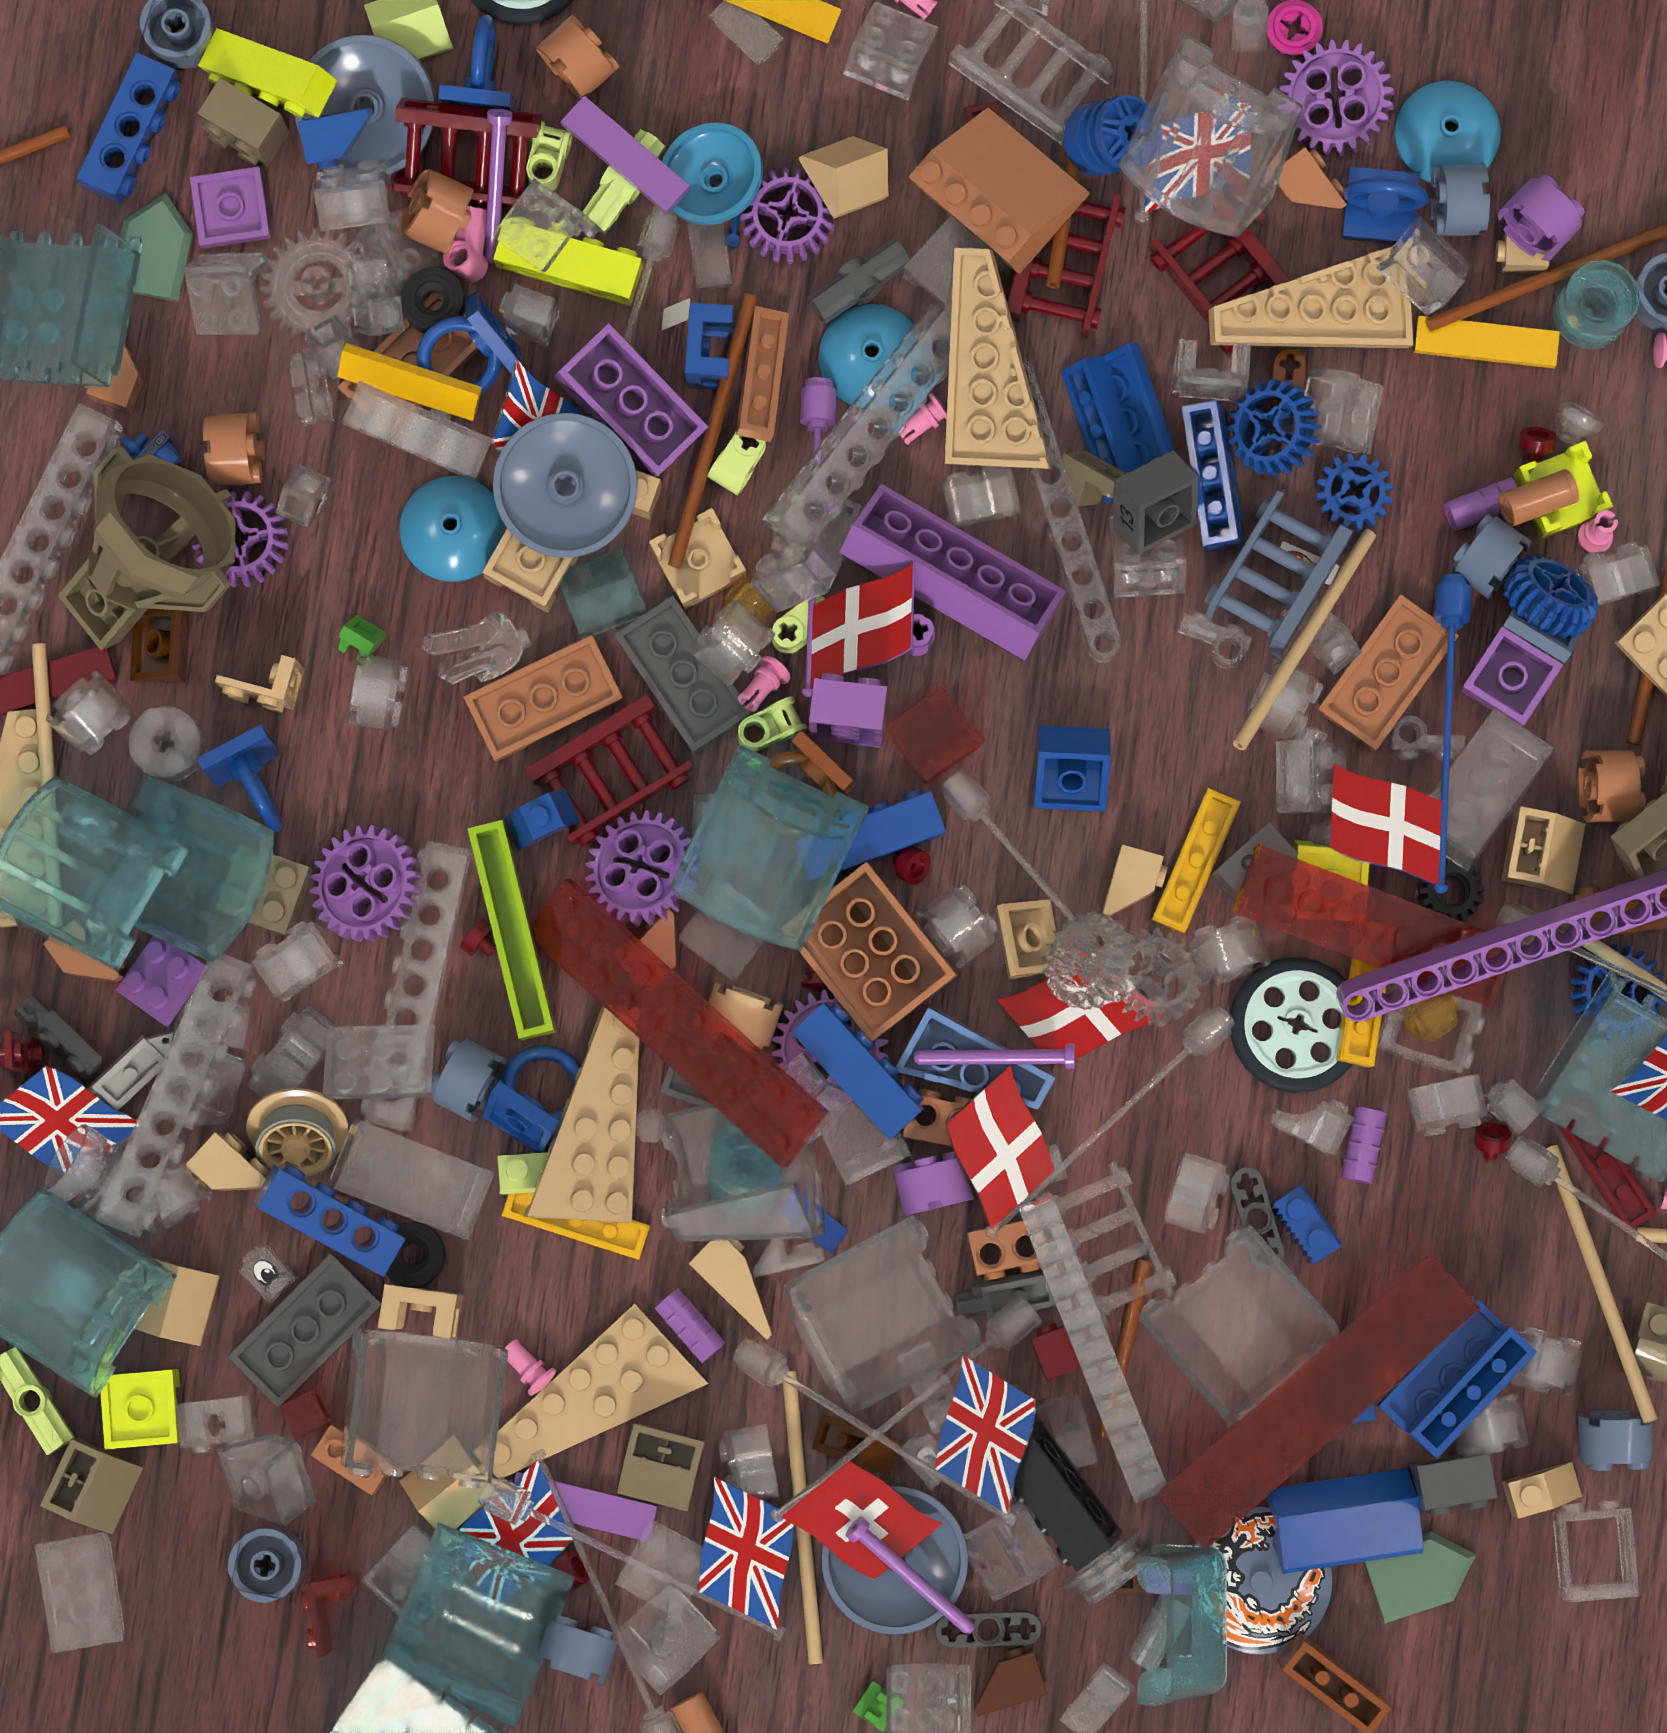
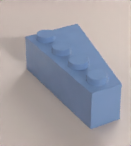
M932 1006L928 1007L896 1065L899 1073L980 1093L1010 1065L1021 1098L1027 1107L1039 1109L1057 1076L1038 1064L919 1065L915 1063L914 1053L918 1050H1010Z

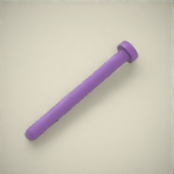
M491 109L487 112V122L492 124L484 256L489 264H494L493 258L500 239L506 125L512 124V112L504 109Z
M1065 1044V1049L918 1050L914 1053V1062L919 1065L1065 1064L1066 1069H1075V1044Z
M859 1517L852 1523L845 1534L851 1542L854 1543L859 1540L963 1633L970 1634L974 1630V1622L868 1529L870 1523L864 1517Z

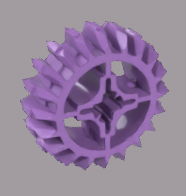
M785 167L782 169L781 178H777L773 170L769 171L770 182L767 183L762 178L760 191H758L753 201L745 209L749 212L740 215V221L749 224L743 228L744 236H753L750 240V246L756 248L763 244L760 250L762 257H766L771 250L774 251L773 261L776 263L780 261L781 254H787L788 264H793V254L799 253L802 261H806V249L809 248L812 253L818 254L820 248L816 241L827 244L829 237L823 231H834V223L829 221L833 216L828 208H826L827 206L816 188H813L814 184L809 176L805 181L802 180L803 170L797 169L795 177H789V169ZM788 191L786 197L782 201H769L768 204H764V202L772 195L778 192ZM800 193L814 204L818 214L817 217L810 216L809 211L799 207L798 198ZM792 202L794 217H790L784 229L782 215L787 213ZM759 214L767 216V220L774 222L778 226L776 238L770 236L762 228L758 219ZM812 228L804 237L788 241L790 234L794 230Z
M233 491L230 492L232 495L230 502L225 506L236 519L235 535L239 533L240 528L243 534L248 537V540H243L245 544L241 546L242 551L235 543V557L238 560L239 566H231L224 575L226 578L229 575L231 587L238 585L239 577H242L245 587H250L252 583L250 576L255 575L259 583L265 581L261 573L263 570L266 569L272 575L276 573L275 568L271 565L273 560L278 563L284 562L283 556L276 552L277 550H288L289 545L287 542L278 539L286 537L289 533L287 528H276L285 520L281 514L272 516L276 511L273 503L263 508L265 499L261 495L256 497L253 503H251L252 496L248 491L243 493L242 500L239 501L236 492ZM242 513H250L264 520L267 529L259 530L258 528L246 527ZM268 540L262 555L250 563L252 550ZM199 541L192 543V548L195 551H202ZM203 553L196 557L199 564H203Z

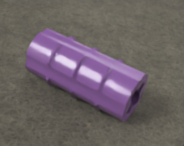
M1510 477L1497 483L1494 482L1492 485L1445 502L1443 504L1444 511L1452 530L1456 532L1469 526L1472 527V525L1481 522L1487 514L1491 517L1500 515L1498 495L1517 487L1513 478Z
M913 614V631L918 630L919 635H922L923 639L916 641V637L913 635V648L908 653L912 656H921L928 652V649L934 642L935 628L930 619L925 618L922 614Z
M1355 1107L1353 1120L1350 1124L1349 1139L1346 1142L1347 1149L1343 1159L1342 1179L1364 1184L1373 1183L1378 1153L1381 1149L1382 1133L1384 1132L1385 1112Z
M679 1288L655 1307V1310L665 1320L666 1324L674 1330L677 1337L686 1344L689 1351H692L701 1363H704L725 1344V1341L715 1331V1328H712L703 1317V1314H700L691 1303V1300H688Z

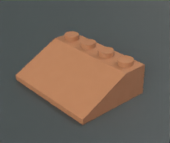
M989 107L932 149L909 176L910 180L924 194L987 248L992 249L994 254L1018 274L1026 268L1090 194L1089 191Z
M868 862L861 865L782 928L790 941L872 1042L958 976Z

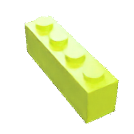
M216 28L198 64L201 69L210 74L208 80L211 83L216 84L218 79L221 78L252 97L254 94L258 95L260 101L271 107L277 108L279 104H282L286 111L301 118L304 113L319 118L338 81L319 65Z
M517 217L515 221L505 219L493 258L497 268L627 306L632 305L643 269L642 258H638V254L635 251L623 247H618L617 251L604 248V243L588 237H584L583 241L569 237L570 233L554 227H550L549 231L536 228V223L524 218Z

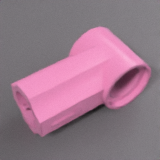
M467 206L466 209L471 211L470 221L464 231L458 230L456 232L454 244L450 252L443 254V262L447 268L463 280L474 283L482 279L488 269V261L483 255L487 211Z

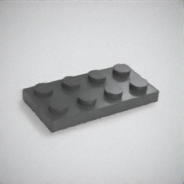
M673 595L614 634V637L693 754L741 723L745 718L753 715L751 711L745 708L746 703L740 704L738 701L739 692Z
M330 1253L228 1358L278 1408H281L381 1307L382 1303L333 1253Z

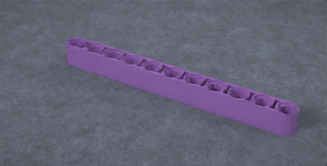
M1667 869L1350 978L1339 985L1336 991V999L1348 1019L1355 1022L1365 1021L1666 917L1667 897H1659L1661 892L1667 888ZM1639 899L1635 908L1625 910V906L1629 901ZM1604 911V915L1600 920L1590 922L1594 913ZM1561 924H1570L1566 932L1555 934L1556 929ZM1529 935L1535 936L1531 944L1521 946V942L1525 937ZM1495 947L1501 948L1495 957H1486L1490 949ZM1457 960H1466L1462 968L1457 970L1451 969ZM1425 971L1432 972L1427 980L1417 981L1421 973ZM1390 983L1397 984L1393 992L1382 993L1386 985ZM1353 996H1363L1360 1003L1347 1005Z

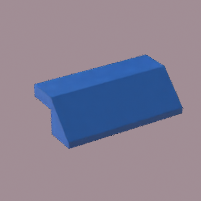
M1138 342L1127 343L1104 356L1084 358L1061 370L1088 452L1127 473L1149 463L1156 457H1161L1173 450L1175 451ZM1103 495L1106 504L1114 502V498Z
M1476 1299L1383 1397L1377 1406L1407 1435L1437 1459L1528 1363L1537 1351L1511 1326L1504 1325L1483 1303Z
M1407 1468L1269 1488L1267 1490L1266 1499L1276 1525L1273 1547L1283 1574L1423 1553L1424 1547L1418 1496Z

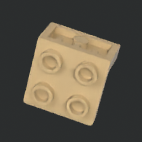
M281 655L280 662L274 663L270 672L269 683L273 684L272 689L216 675L215 683L223 689L222 693L228 695L227 698L248 704L249 698L255 699L257 703L262 704L263 708L282 713L284 707L294 710L305 668L295 658Z

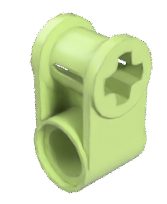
M541 121V129L537 138L532 139L526 171L530 186L538 193L547 194L554 191L560 182L565 160L568 158L571 149L573 134L567 129L565 131L545 126L544 121ZM542 167L552 170V174L546 179H539L534 176V173Z
M735 432L725 450L720 453L707 477L738 496L764 454L766 442L755 439L758 447L750 446L748 450H744V444L741 439L743 437L746 439L750 438L736 435Z
M816 590L815 604L825 600L818 590ZM809 595L774 623L772 643L780 653L786 655L793 654L807 644ZM785 629L788 633L794 630V641L791 642L788 638L781 640L782 630Z
M790 696L777 701L764 710L742 720L737 736L740 746L748 752H759L778 742L794 738L800 731L805 732L808 730L807 725L801 723L793 706L795 703L794 697ZM783 713L785 714V716H786V718H787V720H788L789 725L787 724V721H786V719H785ZM749 726H758L763 731L764 737L759 742L754 743L748 741L744 737L743 732Z

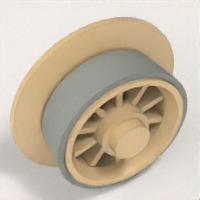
M302 1088L282 1089L264 1096L252 1107L246 1124L249 1141L254 1147L261 1164L269 1168L270 1171L274 1164L282 1169L285 1168L286 1164H289L305 1173L304 1179L315 1177L330 1167L335 1156L341 1151L347 1141L349 1128L344 1111L334 1100L322 1093Z

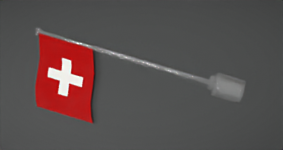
M1018 1295L985 1322L988 1328L984 1332L987 1340L966 1357L973 1361L991 1345L996 1349L1003 1347L1007 1351L1010 1350L1042 1323L1040 1317L1032 1306L1021 1295ZM962 1360L779 1510L773 1509L771 1512L772 1519L776 1522H781L785 1519L808 1532L849 1567L873 1579L878 1578L889 1567L859 1540L853 1543L845 1536L848 1528L856 1519L864 1517L870 1523L868 1529L900 1558L943 1524L942 1522L931 1519L916 1510L883 1480L853 1464L850 1460L961 1371Z

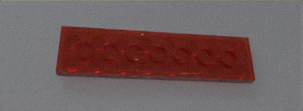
M1257 844L1231 912L1378 968L1486 932V930L1260 844ZM1495 947L1490 949L1486 957H1495L1501 948ZM1457 960L1451 969L1457 970L1462 968L1466 960ZM1425 971L1421 973L1417 981L1427 980L1432 972ZM1506 972L1446 993L1492 1010Z

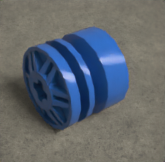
M1132 95L1083 103L1072 111L1066 121L1063 135L1065 151L1071 163L1081 173L1092 177L1140 169L1151 161L1157 151L1159 142L1158 122L1152 109L1142 99Z

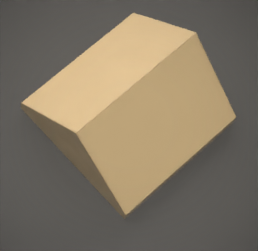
M852 136L799 157L800 163L834 219L884 200L889 196L887 148Z
M1050 899L997 905L995 910L1009 980L1063 970Z
M149 1258L130 1328L160 1338L201 1346L220 1276Z
M457 1435L399 1481L417 1511L444 1538L502 1492Z

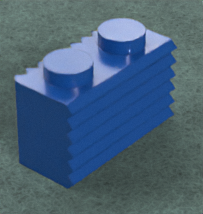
M1302 1185L1294 1187L1271 1203V1208L1275 1209L1274 1214L1279 1215L1278 1220L1283 1221L1282 1226L1287 1227L1286 1232L1291 1233L1290 1238L1295 1239V1245H1299L1298 1251H1303L1302 1257H1307L1306 1263H1317L1342 1246V1243Z

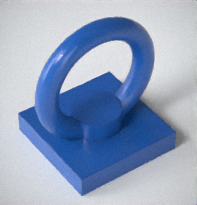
M490 15L481 16L477 23L473 42L470 78L464 79V87L440 84L438 99L442 103L516 111L517 101L509 92L495 91L496 82L491 81L495 54V22Z
M1349 166L1347 185L1343 191L1347 205L1344 207L1341 239L1399 244L1407 241L1408 246H1412L1414 243L1416 210L1424 207L1429 200L1427 191L1419 186L1420 173Z
M475 291L465 300L466 317L456 316L443 319L426 331L419 343L416 359L418 367L434 371L431 364V352L436 341L452 331H467L477 348L488 357L484 373L479 379L471 383L482 387V394L497 379L502 363L512 373L515 362L519 360L522 364L518 343Z
M261 724L197 758L202 770L217 787L232 780L241 781L266 826L273 832H277L282 828L283 823L280 814L258 774L263 767L262 764L281 755L275 741Z
M538 1045L520 1051L508 1062L502 1075V1081H499L490 1093L482 1117L533 1152L545 1153L557 1129L564 1107L558 1111L546 1113L543 1106L534 1098L523 1093L518 1094L516 1091L518 1073L526 1064L532 1061L550 1060L558 1063L568 1072L574 1088L576 1082L574 1080L581 1066L573 1056L562 1049L548 1045Z

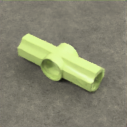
M640 129L634 137L658 159L666 150L665 145L649 132ZM609 166L601 178L599 189L582 211L580 217L598 232L606 234L625 206L632 204L640 192Z
M15 1346L1 1354L0 1381L13 1400L15 1411L23 1416L46 1455H50L67 1445L75 1437L54 1405L50 1391L41 1384L19 1347ZM31 1390L35 1391L40 1397V1405L35 1411L29 1410L24 1402L26 1394Z

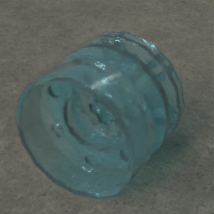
M1606 260L1592 261L1578 268L1556 297L1553 309L1555 325L1562 337L1574 346L1588 350L1604 348L1613 343L1637 314L1640 303L1637 282L1632 274L1621 265ZM1588 305H1592V306H1593V311H1592V309L1587 308Z
M743 1119L728 1123L716 1133L710 1144L707 1188L711 1198L722 1209L734 1214L752 1215L766 1210L776 1201L782 1187L786 1152L780 1135L762 1122Z

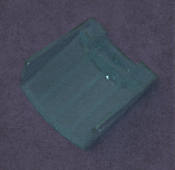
M738 744L680 863L670 889L703 913L737 931L768 943L801 951L819 917L869 806L838 791L834 797L770 767L771 759Z
M145 774L130 804V807L140 811L110 876L98 871L83 904L212 963L237 938L259 902L270 870L274 830L224 805Z
M55 775L28 799L13 818L0 840V913L17 925L118 972L136 940L128 935L162 876L165 874L172 878L174 877L191 846Z
M41 1188L16 1213L0 1233V1337L90 1396L97 1398L117 1368L111 1363L150 1304L152 1303L156 1306L159 1304L177 1277V1274L73 1201Z
M438 1522L382 1657L515 1730L541 1666L535 1663L548 1620L555 1622L556 1616H561L575 1577Z

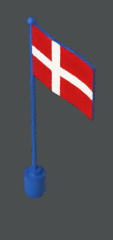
M1459 574L1441 576L1439 584L1435 588L1434 620L1441 623L1442 628L1448 629L1441 801L1407 786L1360 776L1335 763L1333 773L1330 848L1356 861L1405 872L1433 884L1434 890L1440 894L1448 890V886L1445 885L1455 630L1461 629L1463 624L1470 622L1472 587L1468 584L1465 576Z

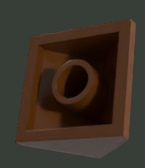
M148 609L137 621L132 630L130 681L186 684L190 614L188 611Z

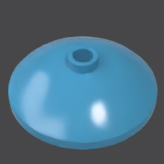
M1438 81L1416 90L1402 105L1394 128L1396 149L1404 165L1412 173H1420V179L1431 183L1430 174L1432 166L1484 163L1486 168H1488L1498 151L1501 137L1499 118L1491 102L1477 89L1457 81ZM1453 122L1457 126V130L1454 132L1448 131L1445 128V123Z
M706 123L687 130L669 146L662 159L666 166L690 185V191L672 211L680 218L694 224L713 225L736 217L753 201L762 182L763 163L757 146L744 131L725 123ZM722 179V183L718 187H713V183L716 180Z
M859 305L841 313L826 329L819 347V366L822 377L833 380V388L837 390V398L850 406L860 409H884L904 400L917 386L924 369L925 350L919 331L904 314L884 305ZM870 346H874L878 349L879 353L875 357H869L866 355L865 350Z
M446 476L427 482L412 494L403 509L399 529L402 547L409 560L419 571L439 581L462 582L482 574L506 531V525L499 515L494 495L488 488L466 477ZM449 519H454L457 521L456 528L451 531L444 528L445 522Z

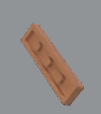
M755 306L749 329L736 435L771 442L774 436L789 313Z

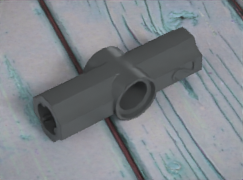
M892 238L865 258L856 257L845 263L837 272L836 278L808 296L807 301L817 318L824 324H827L854 304L863 305L871 301L881 291L884 283L911 266V259L899 241Z

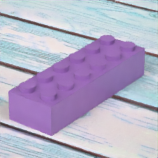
M883 484L879 486L852 524L839 552L882 578L906 568L911 563H915L914 596L1024 661L1048 626L1066 593L1059 586Z

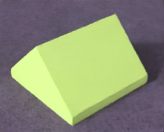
M377 0L364 5L373 34L402 45L417 57L419 61L453 49L437 0Z

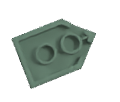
M166 193L124 219L109 285L110 289L179 302L194 234Z
M1431 1531L1422 1533L1423 1553L1365 1561L1364 1564L1384 1624L1454 1601L1476 1554Z

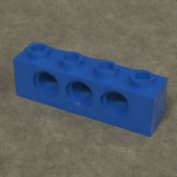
M136 52L76 178L82 188L120 205L124 196L129 197L136 184V177L134 175L139 165H144L149 158L151 152L149 144L154 133L159 134L166 121V114L164 112L169 102H174L179 95L181 83L175 69ZM146 92L155 93L154 100L150 104L141 105L138 103L142 94ZM136 123L140 125L136 135L130 137L123 135L124 129L129 124ZM113 156H125L124 163L120 167H109V161Z
M1217 400L1183 406L1182 412L1191 469L1199 476L1197 509L1203 546L1211 552L1242 547L1245 545L1246 540L1231 445L1228 442L1230 438L1226 428L1228 425L1225 407Z
M274 1164L252 1203L260 1210L384 1277L406 1239L397 1232L400 1226L383 1216L378 1221L367 1216L366 1214L369 1209L353 1199H349L347 1204L335 1198L337 1191L318 1181L316 1186L303 1180L306 1174L289 1164H286L284 1169ZM299 1191L307 1192V1204L300 1209L292 1208L290 1203L292 1196ZM329 1209H338L340 1213L338 1222L332 1226L323 1225L322 1217L324 1213ZM362 1226L370 1227V1238L364 1243H355V1231Z

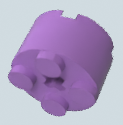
M1543 174L1539 179H1528L1499 210L1498 218L1500 221L1504 216L1507 225L1503 230L1516 246L1531 256H1534L1536 252L1545 256L1541 260L1549 261L1581 228V217L1585 211L1579 202L1574 199H1568L1558 189V184L1553 178Z
M954 1151L942 1154L943 1161L941 1160V1155L915 1160L914 1163L909 1162L892 1167L905 1216L974 1199L970 1179Z

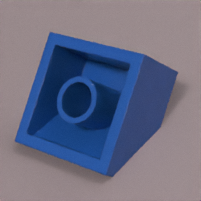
M1038 726L1034 808L1106 812L1111 758L1110 729Z

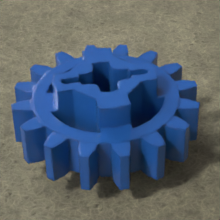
M1348 453L1345 463H1342L1336 457L1332 461L1334 469L1326 466L1323 468L1322 474L1327 479L1317 480L1315 486L1323 489V492L1316 494L1315 501H1324L1325 504L1319 512L1320 514L1331 513L1332 516L1329 524L1332 525L1337 520L1342 521V526L1346 528L1350 524H1354L1356 531L1359 532L1363 527V522H1366L1370 527L1376 524L1374 515L1380 518L1386 515L1387 512L1382 505H1391L1393 499L1386 496L1385 493L1392 491L1394 487L1393 484L1384 483L1383 481L1389 474L1388 470L1380 473L1376 470L1380 461L1375 460L1369 465L1366 463V454H1362L1358 461H1354L1352 453ZM1352 470L1364 472L1367 476L1356 475ZM1336 477L1339 491L1334 496H1331V485ZM1350 486L1352 489H1361L1365 486L1358 498L1355 495L1343 498ZM1377 488V500L1372 508L1369 495L1373 489ZM1340 509L1354 510L1356 515L1345 513Z

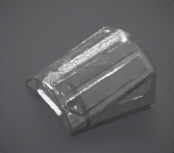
M1184 33L1118 165L1130 181L1146 197L1177 218L1209 231L1239 237L1273 199L1304 105L1276 88H1273L1268 95L1263 94L1211 62L1214 50Z

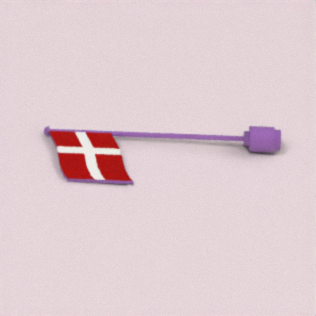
M822 377L806 379L805 387L801 388L800 423L807 426L808 431L814 432L806 687L802 689V693L806 697H812L814 678L822 679V674L824 673L843 676L887 663L913 648L915 563H911L906 568L888 577L847 588L815 604L821 432L828 431V427L836 423L837 390L833 388V380Z

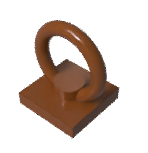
M802 731L791 740L801 751L782 752L767 760L758 770L751 791L752 804L760 821L773 832L789 837L805 836L820 829L830 819L835 809L837 786L848 794L857 785ZM790 765H799L823 788V799L820 808L812 817L802 822H787L778 818L770 810L766 801V787L770 778L779 769Z

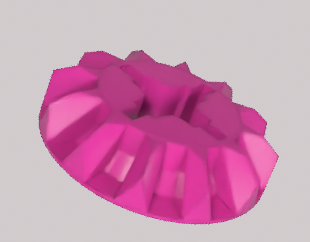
M1288 0L1277 5L1271 11L1266 25V33L1270 40V45L1278 49L1281 54L1294 55L1295 57L1303 54L1304 50L1310 53L1320 41L1323 31L1322 20L1317 10L1310 4L1300 0ZM1298 16L1301 17L1299 29L1304 33H1296L1291 40H1288L1289 29L1284 25H1292Z

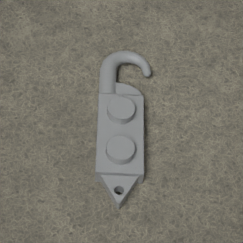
M173 1031L149 1037L143 1034L91 1083L88 1090L118 1111L169 1063L167 1056L173 1039ZM166 1037L169 1040L164 1042L162 1039Z

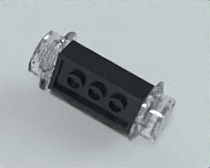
M1018 1383L1012 1385L1024 1393ZM1047 1398L1036 1400V1412L1048 1403ZM1035 1413L1033 1430L1016 1474L1013 1494L1021 1505H1028L1035 1514L1034 1521L1041 1533L1045 1536L1050 1535L1057 1544L1056 1551L1063 1563L1067 1566L1072 1565L1075 1569L1059 1584V1590L1077 1588L1089 1606L1124 1585L1148 1564L1147 1559L1136 1546V1542L1143 1529L1141 1526H1138L1120 1536L1123 1531Z

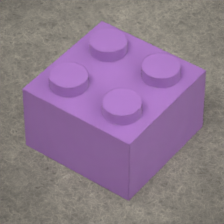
M1501 627L1464 684L1461 692L1522 730L1560 672L1563 664L1506 628Z

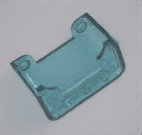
M1154 1544L1137 1555V1577L1141 1587L1150 1593L1166 1594V1668L1155 1667L1148 1669L1142 1673L1137 1685V1705L1150 1706L1214 1694L1223 1687L1227 1678V1564L1224 1555L1218 1549L1210 1546Z

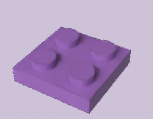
M260 166L190 177L199 246L201 249L271 239Z
M156 931L116 988V991L168 1027L209 967Z

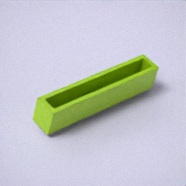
M503 820L467 828L518 1039L524 1041L556 1033L506 824Z

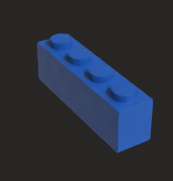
M922 789L909 792L901 796L903 800L901 803L889 806L888 801L868 808L869 814L856 819L855 814H850L835 820L836 827L822 831L820 828L811 834L802 836L801 840L796 841V845L811 885L856 869L865 862L872 863L897 852L904 851L908 847H915L946 835V830L932 792L923 794Z
M824 1002L791 1033L883 1134L891 1140L925 1109L920 1104L924 1099L910 1083L904 1086L895 1077L899 1071L885 1056L880 1060L874 1054L871 1048L875 1045L862 1030L856 1033L846 1023L850 1017L837 1003L831 1006L828 1002Z

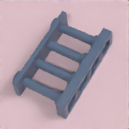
M1277 490L1271 501L1265 499L1255 516L1259 519L1258 524L1221 585L1214 583L1204 602L1209 604L1205 617L1212 620L1220 606L1267 632V637L1272 639L1268 652L1281 658L1347 547L1353 531L1340 525L1334 536L1330 533L1324 535L1278 510L1284 493ZM1272 522L1318 547V552L1323 554L1318 563L1316 564L1313 561L1307 563L1261 538L1269 523ZM1255 550L1301 575V580L1306 582L1302 590L1299 592L1294 589L1291 592L1244 566L1252 551ZM1236 578L1285 604L1284 608L1289 612L1284 620L1279 618L1274 620L1228 595L1227 593Z

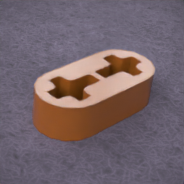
M1295 349L1282 350L1274 359L1272 379H1278L1281 383L1285 380L1286 369L1280 367L1279 364H1283L1286 358L1289 357L1292 358L1293 364L1298 365L1299 368L1293 370L1291 380L1287 381L1293 382L1294 387L1300 386L1304 388L1306 372L1304 356ZM1277 399L1271 401V409L1274 406H1278L1281 402H1277Z

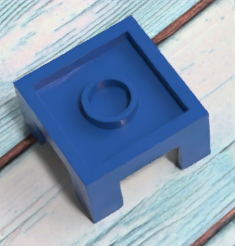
M690 303L685 364L687 388L717 390L720 379H728L729 360L727 358L710 357L711 337L732 338L735 326V318L732 317L733 305Z

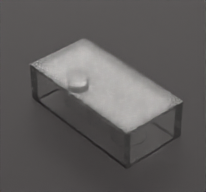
M361 381L355 383L339 421L340 424L470 480L476 479L492 442V438L451 421V416L434 408L428 411Z
M1496 708L1492 710L1449 771L1446 858L1467 872L1545 767L1554 750V747ZM1442 780L1430 794V797L1440 801Z
M354 1117L327 1185L348 1195L462 1239L469 1240L495 1173Z

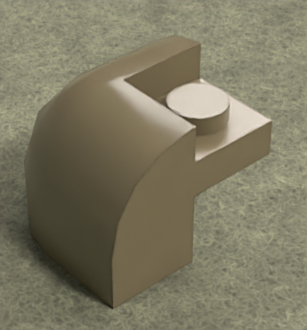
M1644 1302L1635 1337H1629V1341L1642 1377L1655 1382L1667 1383V1308ZM1622 1365L1620 1372L1625 1373L1624 1368H1623V1365Z

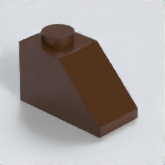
M823 1414L812 1449L844 1461H850L857 1466L890 1475L901 1440Z
M1023 1645L1003 1652L1005 1658L997 1660L974 1706L977 1717L1047 1695L1033 1649L1025 1651Z

